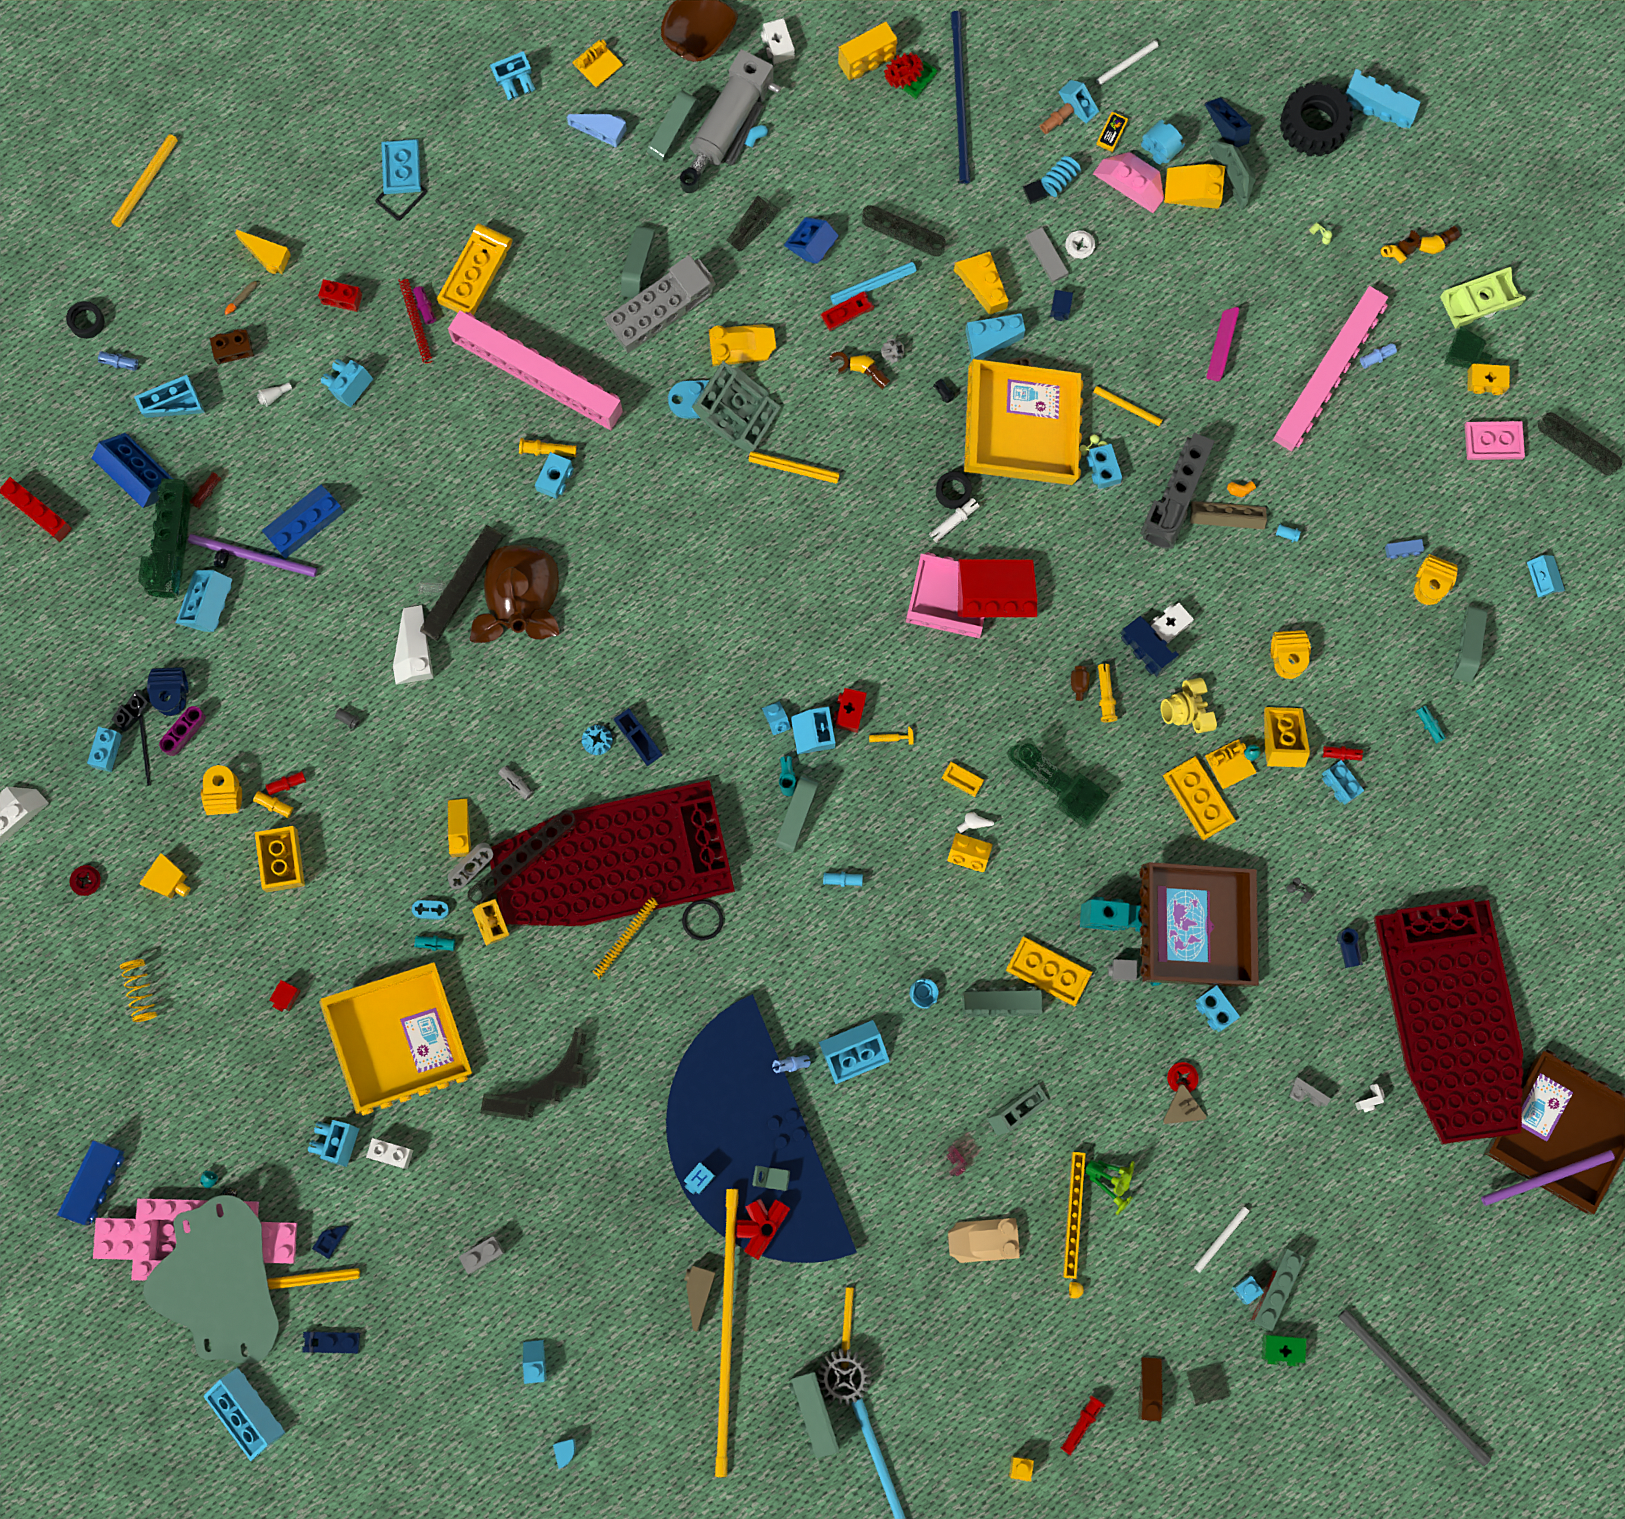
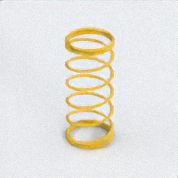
M143 959L127 961L119 966L120 969L125 970L121 975L122 977L132 978L126 981L124 986L135 988L126 995L128 998H137L129 1004L130 1008H140L132 1013L133 1022H142L157 1017V1012H147L133 1016L136 1012L155 1006V1004L138 1007L131 1006L132 1003L153 994L128 996L129 993L137 989L150 986V984L126 986L128 982L148 974L138 976L123 975L131 969L145 966V960Z

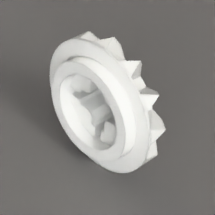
M1075 231L1067 237L1065 248L1074 259L1080 258L1082 260L1092 254L1095 248V241L1089 233ZM1081 240H1083V247H1081L1078 251L1076 244H1079Z

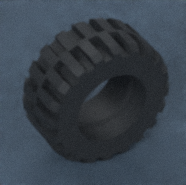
M1310 82L1305 84L1304 87H1298L1289 96L1280 117V129L1284 132L1282 135L1284 140H1289L1288 145L1291 148L1296 147L1297 152L1302 153L1303 151L1306 153V156L1312 157L1313 154H1316L1319 157L1323 156L1324 152L1328 155L1333 150H1337L1344 143L1353 124L1354 113L1351 111L1353 107L1350 102H1347L1348 97L1346 94L1342 95L1339 88L1334 89L1328 83L1322 85V82H1316L1313 85ZM1311 108L1322 110L1330 117L1332 127L1326 130L1312 129L1302 120L1301 112Z

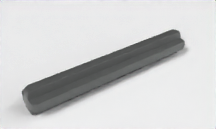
M756 101L725 158V163L730 166L735 164L749 131L753 128L763 108V104L760 101Z

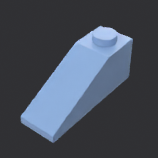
M568 114L567 116L568 125L616 148L627 130L626 122L619 116L614 117L610 114Z

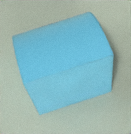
M574 1438L553 1444L559 1469L566 1466L574 1457L576 1450Z

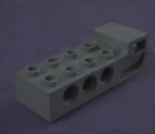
M1195 432L1191 438L1187 437L1167 484L1168 487H1166L1161 500H1154L1140 531L1144 540L1161 548H1174L1187 517L1186 509L1211 452L1214 440ZM1151 516H1154L1153 521L1157 522L1158 525L1150 522Z

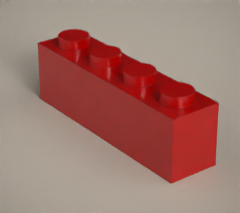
M11 477L0 487V494L59 543L72 530L67 522Z

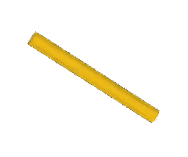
M1096 386L1093 392L1157 426H1160L1163 421Z
M846 1287L842 1336L843 1355H846L847 1349H850L854 1288ZM841 1361L840 1366L842 1368H847L849 1366V1362Z

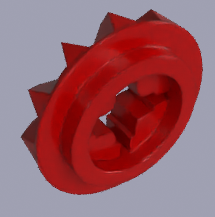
M1176 1063L1168 1071L1167 1082L1175 1092L1183 1084L1190 1093L1198 1084V1073L1189 1063ZM1178 1073L1181 1075L1189 1073L1186 1077V1083L1183 1081L1176 1083L1179 1079Z

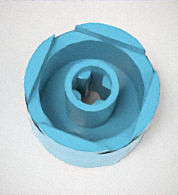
M1159 120L1143 136V141L1141 142L1143 149L1149 151L1153 155L1154 161L1159 165L1162 162L1168 163L1185 146L1184 143L1181 144L1183 138L1177 129L1170 123L1167 125L1163 124L1164 120Z

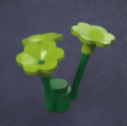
M1091 1160L1085 1170V1174L1090 1176L1089 1180L1096 1183L1114 1199L1113 1202L1118 1205V1210L1115 1214L1119 1215L1133 1199L1130 1196L1123 1200L1120 1196L1129 1189L1135 1161H1132L1131 1165L1126 1168L1106 1164L1100 1160L1098 1162ZM1105 1168L1118 1171L1122 1175L1119 1178L1113 1177L1105 1173ZM1102 1177L1109 1179L1115 1185L1114 1193L1098 1179L1101 1180Z

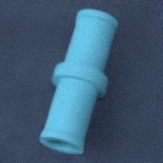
M824 872L823 885H841V887H845V885L862 886L863 874Z

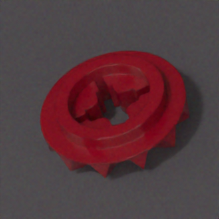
M89 865L79 866L70 876V887L73 892L80 896H89L94 894L100 887L101 877L99 871ZM89 876L88 879L92 884H85L83 886V882L79 878Z

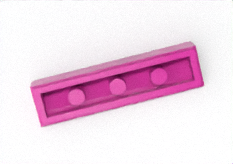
M1238 307L1225 310L1222 313L1207 379L1219 382L1223 376L1239 313Z

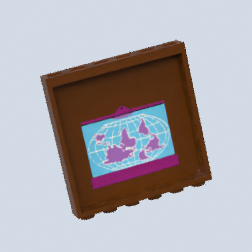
M1154 862L1141 865L1139 875L1142 884L1140 888V898H1142V906L1140 908V917L1142 918V926L1140 928V936L1142 937V946L1140 948L1142 966L1140 974L1142 982L1233 987L1258 986L1257 869Z

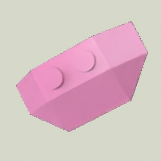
M1130 152L1103 159L1093 172L1095 176L1153 214L1164 200L1160 171Z

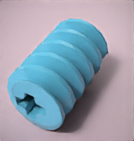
M1063 156L1061 161H1058L1056 166L1052 167L1051 171L1042 177V185L1051 196L1057 197V192H1061L1062 187L1067 186L1066 181L1071 182V176L1076 177V171L1081 172V168L1074 159Z

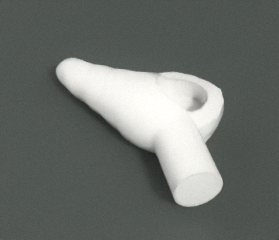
M969 812L965 815V822L957 826V829L962 833L968 828L976 829L993 826L994 822L978 816L975 812Z

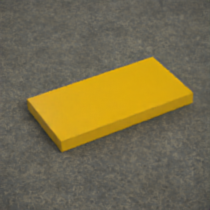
M1196 756L1163 775V778L1203 841L1236 822Z
M1024 936L1005 970L1074 1007L1092 974V971Z

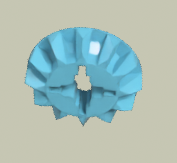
M600 725L588 727L582 736L584 749L592 755L606 753L613 741L611 732L605 726ZM600 734V739L604 743L597 742L594 745V740L591 737H597Z

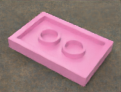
M1522 421L1466 422L1464 424L1467 460L1523 459L1525 457Z

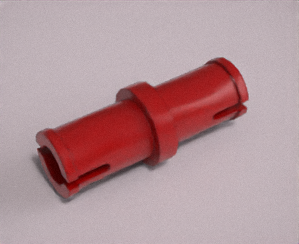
M1323 746V758H1338L1340 761H1344V759L1362 761L1363 749L1346 748V746Z
M300 771L287 777L282 776V779L265 785L271 796L283 790L288 791L296 785L306 783L303 772Z

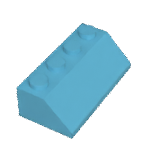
M238 1368L221 1378L203 1396L250 1461L285 1434L281 1424L277 1422L270 1409L263 1403L257 1391L252 1388L246 1376Z

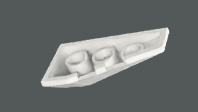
M422 605L403 608L393 662L396 685L434 678Z

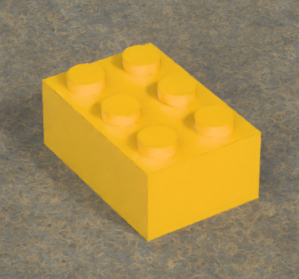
M887 22L839 46L838 64L849 81L853 78H860L864 72L868 70L873 71L879 64L890 62L896 56L897 38Z
M294 826L255 832L262 890L273 892L305 886L298 830Z

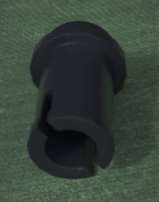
M943 379L935 382L936 384L933 387L941 395V400L946 403L951 402L955 398V392L948 388Z

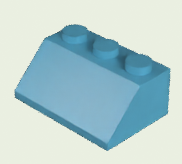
M194 570L176 623L204 632H214L219 624L220 613L225 607L226 596L231 590L232 579L214 570Z
M873 1020L819 1042L835 1084L890 1062L881 1035Z

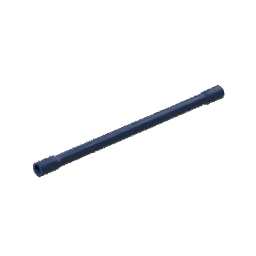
M960 11L951 12V29L953 34L959 183L968 184L970 183V167L968 164L962 16Z

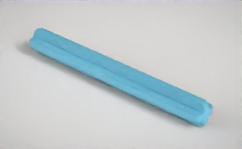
M910 262L834 293L830 296L833 305H837L861 292L871 291L916 272V266L913 262Z

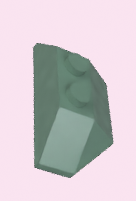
M1213 140L1208 150L1216 165L1225 166L1224 180L1242 211L1249 200L1256 179L1255 173L1247 165V158L1240 152L1239 148Z

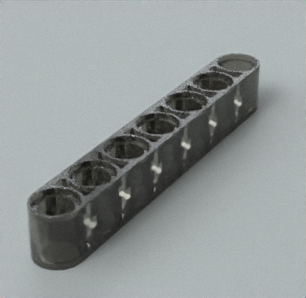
M489 525L484 527L422 624L421 633L435 641L440 639L483 572L490 556L501 543L504 537L503 533Z
M568 810L559 813L473 885L467 893L469 901L477 906L490 900L576 827L577 819L574 814ZM566 816L572 817V822L569 825L562 823ZM550 829L557 830L555 837H548ZM536 841L542 842V847L539 850L533 849V844ZM526 854L527 860L523 863L518 862L519 855ZM505 867H512L511 874L503 875ZM491 879L497 880V885L494 888L488 887V882ZM475 892H482L480 900H473Z

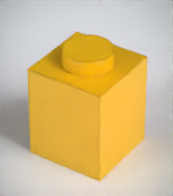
M1012 1456L1009 1477L1031 1482L1034 1461L1028 1458Z

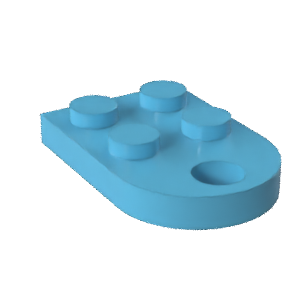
M709 380L682 381L674 385L668 395L671 411L681 418H700L693 410L692 405ZM675 396H681L683 401L680 404H675L672 402V399Z

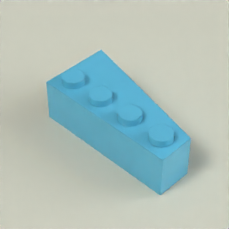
M1355 69L1345 92L1348 97L1347 102L1352 104V109L1360 110L1365 115L1377 116L1385 122L1396 123L1401 128H1410L1415 119L1420 101L1402 92L1395 93L1391 86L1387 84L1380 85L1375 82V78L1371 76L1366 78L1360 75V70Z

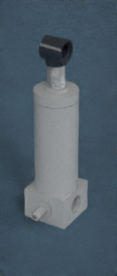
M742 49L740 50L729 69L727 84L690 145V149L696 157L691 166L680 174L681 188L684 192H696L699 187V180L702 177L701 174L708 163L712 165H719L756 101L762 102L769 89L780 93L781 87L773 83L772 64ZM688 179L694 180L692 183L685 182Z

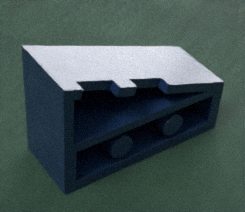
M1139 616L1122 629L1120 633L1122 635L1121 639L1127 646L1130 645L1133 648V654L1138 660H1143L1146 664V670L1151 675L1154 674L1157 677L1175 663L1179 654L1176 651L1172 653L1166 647L1168 643L1164 639L1161 641L1156 636V631Z

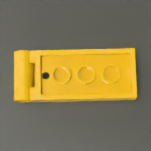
M478 223L437 297L438 303L457 313L460 310L474 315L507 255V251L512 244V238Z

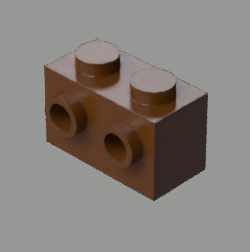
M237 329L228 334L220 333L209 338L213 357L218 365L254 356L250 335L246 329Z

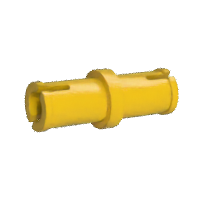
M258 791L253 799V802L268 808V811H275L286 818L290 817L294 807L280 802L279 798H272L261 791Z

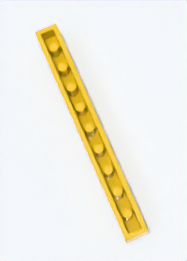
M1072 1152L1063 1265V1278L1076 1279L1085 1166V1153Z

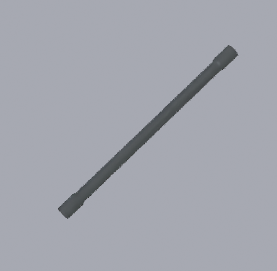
M1347 1309L1338 1315V1318L1376 1354L1469 1450L1470 1454L1483 1467L1491 1461L1492 1458L1425 1392Z

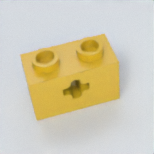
M1472 364L1468 369V391H1473L1475 394L1492 392L1493 395H1502L1509 388L1510 366Z
M496 899L477 905L472 909L486 946L509 936Z

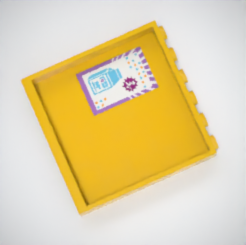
M973 359L968 366L964 472L1073 485L1081 475V469L1078 468L1081 459L1079 444L1082 439V434L1079 433L1082 424L1080 409L1083 404V398H1081V391L1083 389L1081 373Z
M435 962L321 998L319 1001L356 1114L362 1113V1116L374 1112V1108L381 1106V1109L393 1106L392 1102L400 1100V1103L412 1099V1095L419 1094V1096L431 1093L430 1089L436 1087L438 1090L450 1086L449 1083L456 1081L457 1084L468 1080V1076L472 1074Z

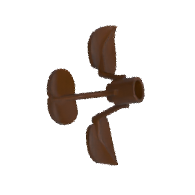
M509 567L502 571L496 582L497 592L502 598L511 596L514 613L509 617V623L501 619L496 620L494 615L489 613L480 614L472 622L470 641L486 643L498 639L503 633V627L499 623L507 626L508 629L511 628L516 633L526 630L529 637L539 640L558 636L559 627L554 616L547 610H534L531 618L524 619L521 613H518L514 596H521L527 591L528 580L521 571L514 567Z

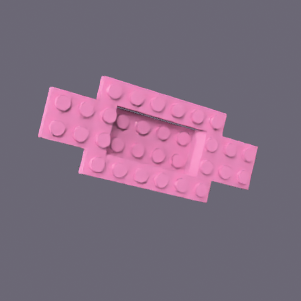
M137 1199L136 1219L96 1218L93 1259L133 1260L131 1280L146 1281L153 1269L175 1249L176 1237L173 1225L175 1217L182 1212L199 1208L209 1200ZM243 1201L258 1217L259 1202ZM217 1204V1205H216L217 1215H218V1217H222V1216H223V1208H222V1205H221V1204ZM188 1220L183 1221L185 1233L190 1232ZM261 1222L264 1263L295 1264L297 1223Z

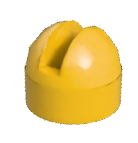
M1070 1282L1069 1297H1081L1084 1293L1083 1286L1077 1282Z

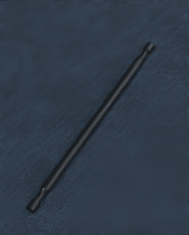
M142 715L139 718L145 773L147 786H151Z

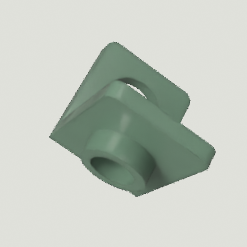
M756 1166L753 1186L786 1191L790 1171ZM762 1172V1179L759 1182V1173Z

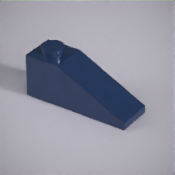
M1221 97L1205 103V107L1221 136L1228 144L1237 148L1249 144L1251 125Z

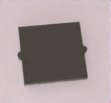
M1221 1364L1187 1372L1190 1383L1189 1390L1192 1391L1196 1406L1230 1397L1226 1385L1227 1378H1224Z

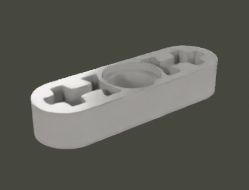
M478 844L448 874L447 879L451 888H463L492 859L493 851L489 844ZM468 863H475L474 868H465Z

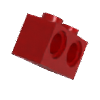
M323 279L318 297L324 305L358 312L362 293L359 287Z

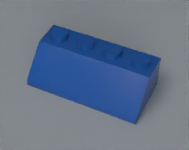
M126 433L99 442L92 456V459L142 508L155 504L177 483Z
M320 484L261 531L286 559L341 516L344 511L333 496Z
M93 1140L57 1215L82 1225L89 1226L90 1223H94L98 1216L96 1211L99 1204L102 1205L107 1197L105 1192L116 1178L114 1173L117 1167L120 1168L124 1162V1151L104 1142Z

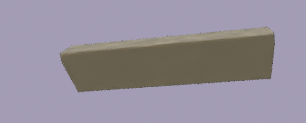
M1191 501V524L1265 529L1267 522L1266 507Z

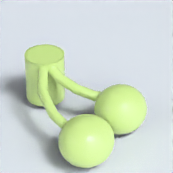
M1315 223L1309 231L1315 234L1320 229L1323 235L1322 242L1328 245L1332 238V232L1325 230L1318 223Z
M1093 434L1090 436L1091 444L1087 447L1081 445L1079 449L1081 455L1085 456L1087 455V450H1090L1087 448L1092 446V444L1098 443V447L1108 444L1105 441L1099 442V437Z

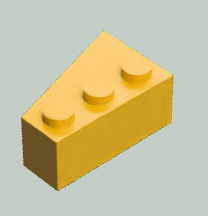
M990 252L955 262L954 272L959 275L966 287L972 291L975 298L989 315L1007 309L1009 301Z

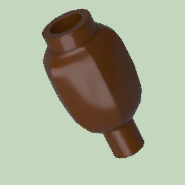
M1075 666V670L1071 673V688L1076 693V701H1083V693L1089 687L1090 675L1086 671L1085 666Z

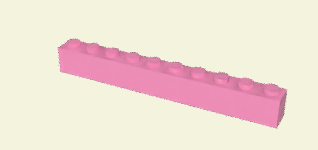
M1371 286L1368 287L1276 433L1273 441L1290 451L1294 447L1299 448L1304 440L1301 437L1304 431L1309 432L1314 424L1311 420L1313 417L1318 418L1323 410L1320 407L1323 402L1327 403L1332 393L1329 391L1332 387L1336 388L1341 381L1339 375L1341 372L1346 373L1351 365L1348 362L1351 357L1355 358L1360 350L1358 348L1359 343L1364 344L1369 334L1367 331L1369 327L1374 328L1379 320L1376 316L1378 313L1383 314L1388 306L1385 303L1388 296Z

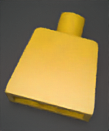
M161 853L139 883L143 887L170 899L176 893L186 897L191 890L190 887L183 883L187 876Z

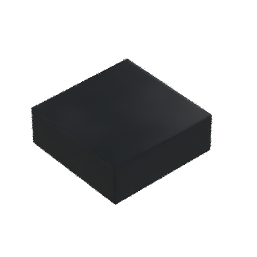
M1040 180L1023 186V191L1029 204L1047 198Z

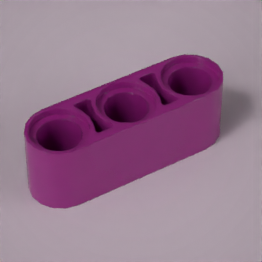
M196 706L187 708L159 742L160 749L169 756L177 755L206 720L204 712ZM194 713H199L198 719L191 720ZM186 727V733L179 735V730ZM170 742H174L173 748L167 750V744Z

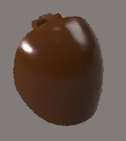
M675 0L669 6L663 18L661 37L665 45L680 57L692 62L705 61L716 55L728 42L736 25L738 13L733 7L721 0Z
M524 543L522 545H507L495 550L489 558L484 576V595L491 614L497 619L509 622V617L514 613L511 596L502 598L496 589L499 575L509 567H514L521 571L528 580L527 591L521 596H514L518 613H521L524 619L531 618L534 610L544 609L549 611L559 588V573L553 557L547 552L538 549V547H532L531 544Z

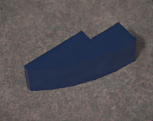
M625 708L612 718L646 766H649L663 756L629 708Z

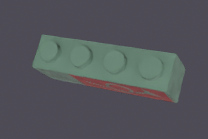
M1289 1249L1282 1250L1250 1322L1267 1331H1273L1305 1257Z

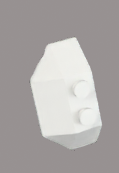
M6 787L0 792V846L49 804L37 789Z

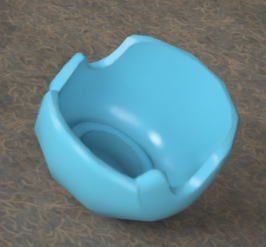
M920 978L911 985L909 995L911 1001L917 1007L928 1009L938 1000L939 990L937 984L931 979Z

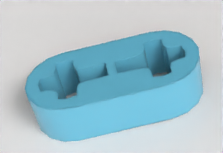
M419 900L412 905V913L420 919L443 920L447 918L450 912L448 905L441 901ZM423 904V907L429 909V911H422V914L419 915L416 908ZM439 906H442L445 912H442L441 916H439L437 912H432V909H439Z

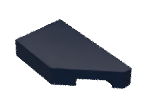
M345 1225L322 1231L312 1249L330 1259L349 1226Z

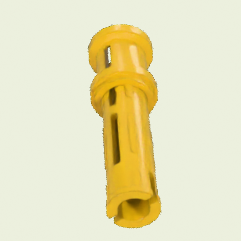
M520 438L519 454L530 453L538 456L540 454H550L551 452L558 456L576 457L577 445L541 442L540 439L532 441Z
M1100 664L1098 665L1101 689V700L1099 702V706L1102 708L1101 722H1115L1118 720V716L1115 715L1116 700L1112 695L1110 664H1105V666Z

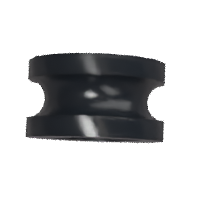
M218 550L214 558V566L218 567L220 565L221 568H226L229 553H222V550Z

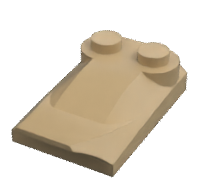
M1016 1218L958 1222L948 1231L950 1256L957 1259L959 1263L1019 1258Z

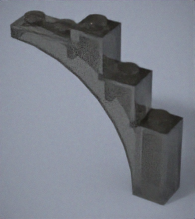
M574 1029L571 1043L564 1057L544 1079L529 1088L514 1093L500 1095L484 1094L480 1114L529 1122V1119L533 1118L535 1106H532V1102L556 1106V1102H560L561 1090H558L559 1086L582 1090L583 1086L587 1085L588 1074H585V1069L578 1068V1065H582L584 1053H581L582 1045L585 1046L587 1039L584 1029Z

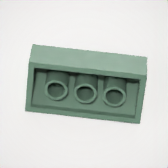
M811 1371L791 1378L792 1383L789 1384L792 1396L796 1395L798 1403H795L798 1415L802 1414L805 1421L801 1423L804 1435L809 1434L811 1442L807 1443L810 1454H815L816 1458L840 1452L815 1372Z

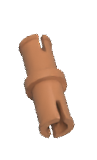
M1066 103L1057 112L1054 111L1050 115L1051 117L1040 124L1042 132L1048 134L1054 127L1060 126L1063 120L1074 112L1073 107Z

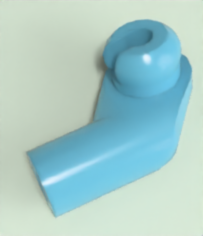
M759 125L751 128L745 145L753 148L756 139L765 137L768 134L767 127Z

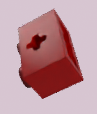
M844 688V692L839 693L837 704H840L839 711H835L833 722H836L835 728L858 733L867 693ZM848 706L852 707V711L850 712V714H848L846 710L848 709Z

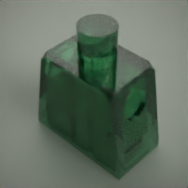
M1460 326L1454 336L1444 363L1469 369L1472 364H1478V362L1489 365L1493 355L1483 351L1486 344L1484 339Z

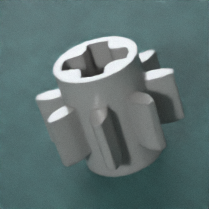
M894 338L887 340V343H883L884 346H882L881 353L884 359L890 360L893 363L903 358L904 346L900 341L896 342Z

